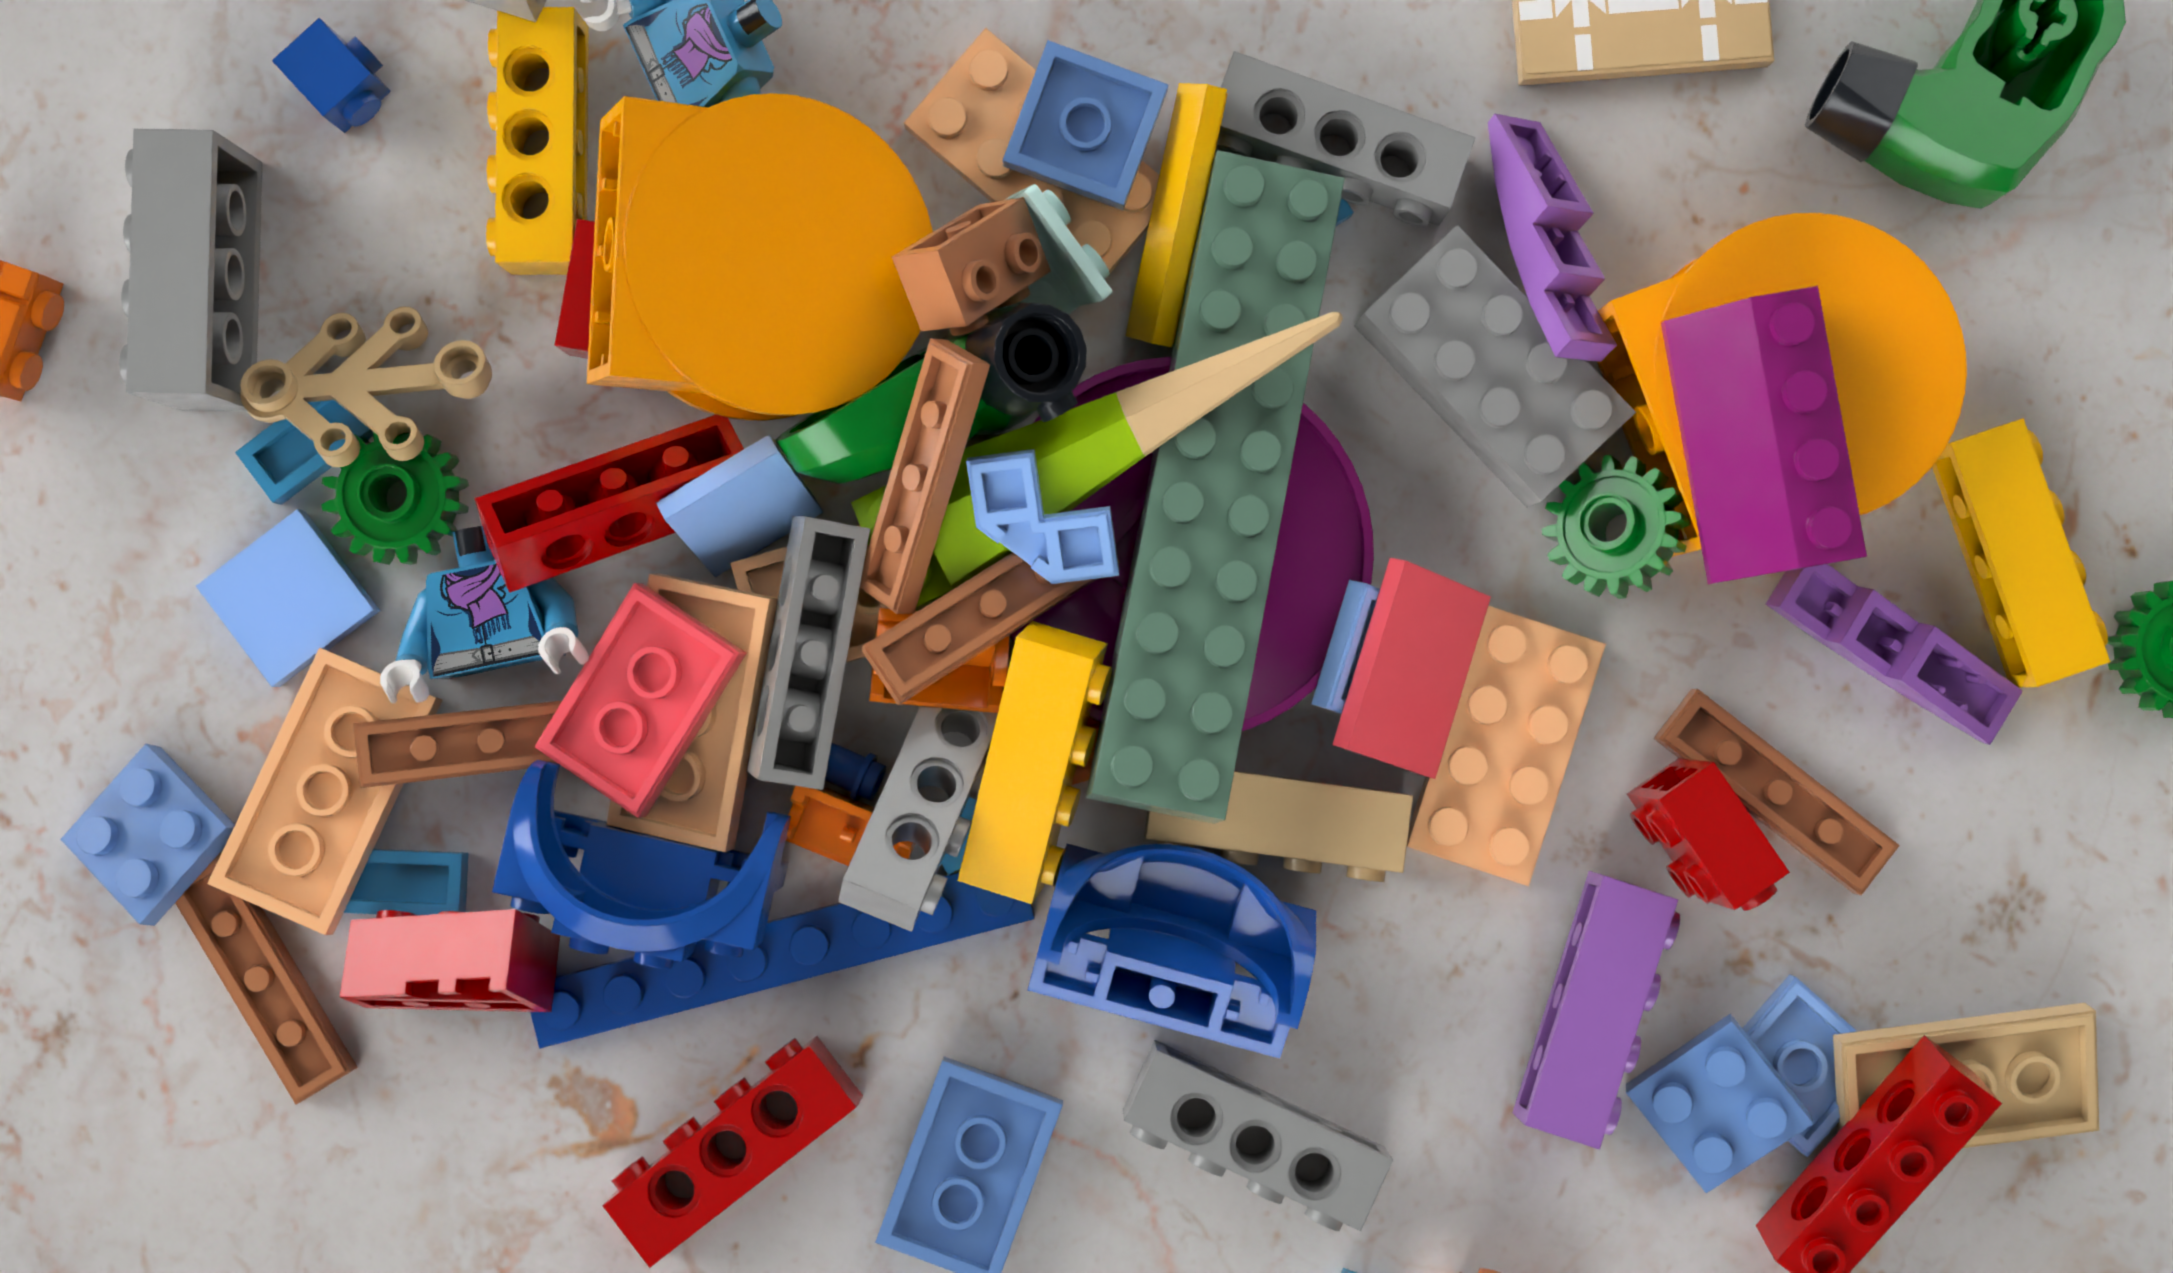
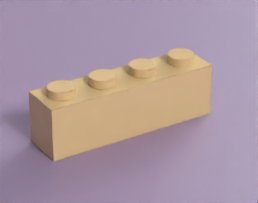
M1234 771L1227 814L1224 821L1212 824L1147 810L1144 836L1146 839L1157 840V844H1172L1195 848V845L1221 849L1220 857L1233 863L1257 865L1259 854L1284 857L1283 868L1288 870L1320 874L1322 862L1347 865L1346 877L1384 882L1386 871L1399 873L1404 871L1413 796L1400 792Z

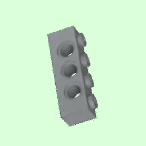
M1233 52L1221 88L1227 89L1226 93L1228 95L1215 152L1219 150L1343 177L1345 180L1341 199L1349 203L1367 205L1370 201L1393 209V215L1397 219L1415 226H1428L1429 223L1438 226L1441 224L1451 209L1476 137L1239 52ZM1267 114H1279L1288 120L1292 130L1285 134H1273L1263 127L1260 118ZM1327 135L1340 136L1349 144L1351 153L1344 156L1332 155L1323 148L1320 139ZM1386 156L1401 158L1408 165L1410 175L1403 178L1389 175L1383 169L1380 159Z
M806 516L792 517L747 772L757 780L820 790L824 788L870 528Z
M920 706L843 877L838 902L911 932L921 911L933 916L948 879L937 874L945 853L956 858L958 857L972 821L961 816L969 797L975 800L978 798L986 764L985 759L989 752L998 713ZM948 732H960L966 735L972 744L965 747L950 744L943 735ZM925 786H936L944 790L949 799L944 802H931L925 799L918 790ZM910 841L919 845L925 852V856L916 860L905 859L896 853L893 846L899 842Z
M1154 1040L1123 1108L1124 1121L1133 1125L1130 1134L1140 1141L1159 1149H1165L1168 1142L1191 1152L1188 1160L1200 1169L1220 1177L1224 1175L1226 1169L1249 1179L1246 1187L1253 1193L1277 1204H1281L1285 1196L1307 1206L1305 1211L1307 1217L1335 1231H1340L1343 1223L1359 1231L1362 1230L1393 1162L1392 1157L1384 1146ZM1189 1099H1204L1212 1105V1115L1204 1125L1189 1127L1181 1123L1177 1118L1179 1108ZM1250 1126H1261L1271 1133L1267 1147L1256 1154L1244 1153L1236 1147L1239 1134ZM1310 1153H1319L1328 1158V1167L1319 1179L1305 1181L1295 1175L1296 1165L1303 1156Z

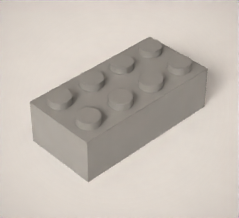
M134 129L133 149L128 151L125 160L126 177L129 185L132 187L131 214L125 218L123 226L124 242L127 250L130 252L129 279L124 282L121 292L123 311L128 317L127 344L123 346L119 359L121 376L126 383V393L179 410L247 411L241 402L240 384L246 370L257 363L262 162L214 130Z
M1458 225L1376 300L1354 325L1526 508L1543 501L1636 413L1587 360L1555 357L1528 298Z

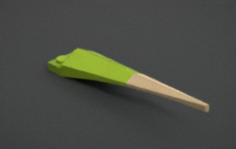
M1340 312L1325 314L1072 408L1050 421L1043 422L1040 420L965 448L915 611L923 609L1012 553L1000 542L996 543L976 528L966 464L968 458L1035 449L1044 515L1071 511L1201 417L1339 327L1343 320L1342 314ZM887 485L851 502L860 527L870 528L868 547Z

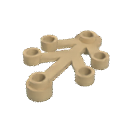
M406 306L392 310L386 316L384 326L366 342L365 333L354 316L348 313H336L323 322L320 332L288 362L283 363L278 360L268 359L259 361L249 367L241 379L240 398L247 412L259 421L268 423L285 419L314 442V447L325 463L332 467H344L351 464L359 455L360 443L347 425L339 422L329 423L308 402L336 401L378 435L380 443L391 458L398 461H407L413 459L422 451L424 446L422 433L412 419L405 416H396L373 396L445 389L452 396L472 399L483 394L488 388L492 378V368L483 350L477 344L466 340L455 341L444 346L436 355L434 363L378 368L396 350H414L426 341L428 328L419 312L414 308ZM414 324L408 332L398 333L399 329L404 325ZM351 330L345 338L335 340L340 332ZM332 355L340 357L350 356L332 373L313 375ZM474 371L471 375L459 379L463 374ZM276 391H280V392L277 393L276 395L270 397V396H271L273 393H275ZM410 433L409 438L403 443L393 444L394 439L398 435ZM346 439L343 446L339 449L329 450L333 442Z

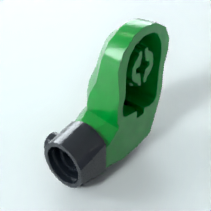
M1977 0L1961 35L1940 57L1933 69L1918 70V63L1914 60L1851 41L1839 55L1822 83L1807 115L1805 127L1859 162H1867L1902 186L1949 204L1982 209L2014 190L2071 124L2100 64L2117 43L2125 26L2124 0Z
M1022 302L1016 307L1008 306L988 313L989 322L975 331L958 336H953L950 333L941 338L949 340L991 364L967 442L975 435L1000 434L1023 422L1036 411L1043 422L1050 421L1078 404L1072 390L1077 386L1086 368L1087 347L1081 329L1067 313L1052 305ZM927 347L902 360L884 380L869 391L847 403L809 415L776 438L774 441L795 471L835 484H842L891 470Z

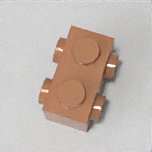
M1024 197L978 204L892 256L920 330L929 331L949 328L953 336L967 334L983 327L989 322L988 312L994 308L1006 307L1027 298L1030 295L1028 286L1051 272Z

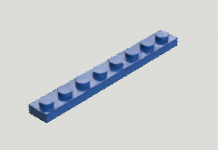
M958 871L950 875H943L948 879L933 916L921 911L912 932L845 904L836 903L768 921L763 943L754 950L744 949L742 957H729L708 952L703 949L705 940L701 939L696 942L694 954L683 962L674 961L671 969L645 966L634 962L633 957L557 976L555 978L552 1012H530L539 1049L1034 920V910L1032 904L957 881L960 872Z

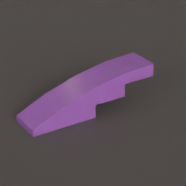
M1495 113L1488 121L1495 185L1509 245L1529 303L1555 357L1602 362L1617 346L1590 298V295L1605 280V277L1578 232L1594 213L1542 124L1537 121Z
M1828 564L1785 571L1765 604L1867 674L1982 743L1989 745L1992 743L2023 692L1936 626L1917 622L1874 589L1857 586Z

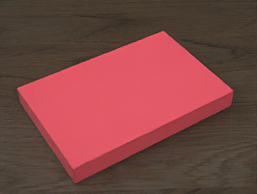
M1389 558L1332 745L1418 775L1435 779L1491 596L1409 561Z
M634 583L589 656V660L584 664L542 733L535 748L637 818L646 817L747 653L644 584Z

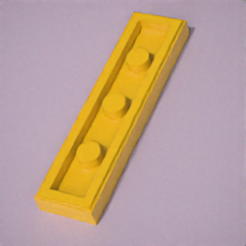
M1178 84L1125 334L1127 337L1167 347H1172V344H1174L1228 95L1225 88L1210 84Z

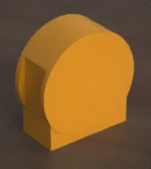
M752 94L732 98L708 108L624 96L600 119L586 384L667 391L687 405L706 413L743 421H767L815 413L847 403L869 391L884 380L900 364L921 331L892 259V256L933 232L928 210L912 175L891 147L867 125L852 115L815 99L790 94Z
M1792 213L1774 216L1754 222L1728 235L1700 257L1684 266L1670 279L1613 299L1598 310L1617 344L1602 362H1597L1601 374L1636 411L1622 425L1632 455L1646 464V473L1656 467L1669 477L1663 489L1673 487L1682 494L1683 501L1674 509L1690 519V525L1679 529L1678 540L1687 546L1686 550L1680 553L1674 552L1672 557L1702 549L1661 323L1665 320L1749 297L1818 286L1859 514H1867L1903 495L1932 468L1947 446L1961 414L1967 378L1966 350L1957 313L1948 294L1925 262L1910 248L1872 225L1844 216L1825 213Z

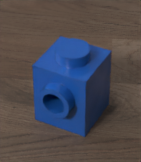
M320 18L313 22L272 60L317 111L344 133L352 126L358 127L371 120L379 111L381 100L391 92L375 74L383 65L356 36L346 43L341 36Z

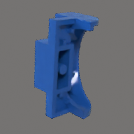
M536 760L529 766L519 784L512 804L492 889L493 893L511 896L510 907L531 913L551 914L554 917L551 933L570 937L569 947L572 949L593 954H608L609 947L634 951V962L661 969H671L674 961L683 962L692 956L696 942L701 939L705 940L704 950L729 957H742L744 949L754 950L763 943L775 891L783 887L789 863L782 861V855L791 816L771 811L767 812L762 836L751 854L737 850L720 852L606 825L607 821L554 810V794L560 764ZM578 849H583L584 853L580 871L578 872L569 857L576 858ZM720 880L728 882L727 887L717 894Z
M1066 843V852L1061 862L1027 991L1280 1059L1290 1027L1298 1029L1309 991L1316 955V910L1281 901L1265 884L1242 867L1225 858L1200 849L1172 844H1149L1102 853ZM1109 929L1107 939L1087 934L1097 930ZM1236 963L1245 968L1256 979L1236 974Z

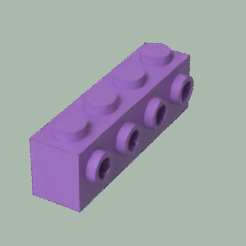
M1588 871L1512 1112L1525 1126L1599 1150L1604 1135H1611L1614 1132L1622 1108L1621 1098L1617 1097L1624 1072H1632L1641 1050V1037L1636 1035L1643 1011H1650L1653 1008L1659 994L1661 977L1659 974H1656V969L1663 949L1669 950L1672 947L1678 934L1680 914L1675 912L1678 899Z

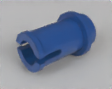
M832 743L825 781L850 791V799L858 801L861 797L872 801L881 786L887 766L877 762L878 755L869 753L865 757Z

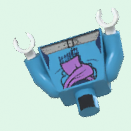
M579 0V1H580L581 3H592V2L595 1V0ZM605 0L608 2V7L604 14L584 19L586 24L592 29L607 31L614 27L621 14L629 13L632 19L623 24V27L656 100L708 108L732 98L761 94L760 89L773 77L774 72L773 63L762 40L782 26L781 14L772 0H748L746 2L744 0Z
M483 526L454 531L452 534L459 568L427 575L426 588L417 595L402 634L396 659L382 671L380 684L391 703H396L398 691L405 685L410 684V692L415 702L418 703L427 700L429 696V688L422 676L427 670L430 679L449 680L544 660L555 674L561 673L559 660L569 651H571L578 663L582 665L589 660V654L578 640L579 632L574 600L553 577L509 593L488 546Z

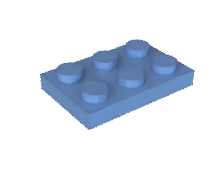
M944 1056L875 1243L955 1273H1001L1062 1109L1063 1100Z

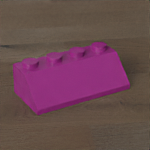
M1818 286L1749 297L1663 321L1661 323L1708 584L1867 557Z

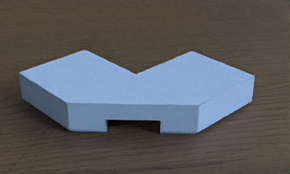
M1035 449L970 457L967 459L966 464L976 528L996 543L1000 542L1031 565V569L1051 584L1119 576L1110 506L1044 515Z

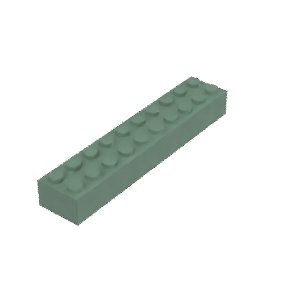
M1217 150L1212 164L1189 270L1169 372L1319 317L1345 178ZM1314 343L1226 400L1153 451L1111 664L1112 674L1105 695L1085 798L1212 824L1226 819Z

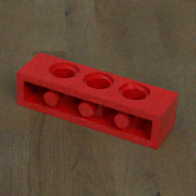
M715 414L474 498L488 546L509 593L676 533L664 520L656 503L744 450L728 417Z
M1924 1035L1863 1103L1851 1121H1848L1755 1225L1775 1262L1790 1273H1850L2002 1105L2001 1101L1971 1069Z
M818 1036L814 1037L803 1047L796 1038L792 1039L765 1061L771 1072L753 1086L749 1084L745 1077L739 1080L713 1101L720 1110L713 1117L700 1125L693 1116L662 1141L669 1151L651 1165L642 1156L611 1180L618 1190L602 1206L649 1268L857 1108L863 1095ZM772 1091L789 1093L797 1103V1116L789 1120L774 1117L767 1108V1094ZM727 1130L739 1134L745 1142L746 1155L739 1159H731L724 1156L716 1145L717 1133ZM676 1170L687 1174L694 1184V1196L680 1198L673 1195L666 1185V1173Z

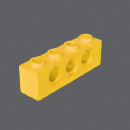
M543 7L536 22L497 11V29H490L488 33V55L492 67L497 68L496 92H489L487 99L489 125L493 131H496V155L488 156L486 173L489 190L491 193H496L495 218H489L486 225V243L490 256H495V263L511 275H567L577 219L587 220L589 26L575 7ZM540 68L549 69V79L541 89L531 92L524 90L525 80L532 71ZM540 130L549 131L548 143L541 152L535 155L524 154L525 141L532 133ZM536 193H548L549 201L544 213L533 219L524 218L523 208L527 199Z

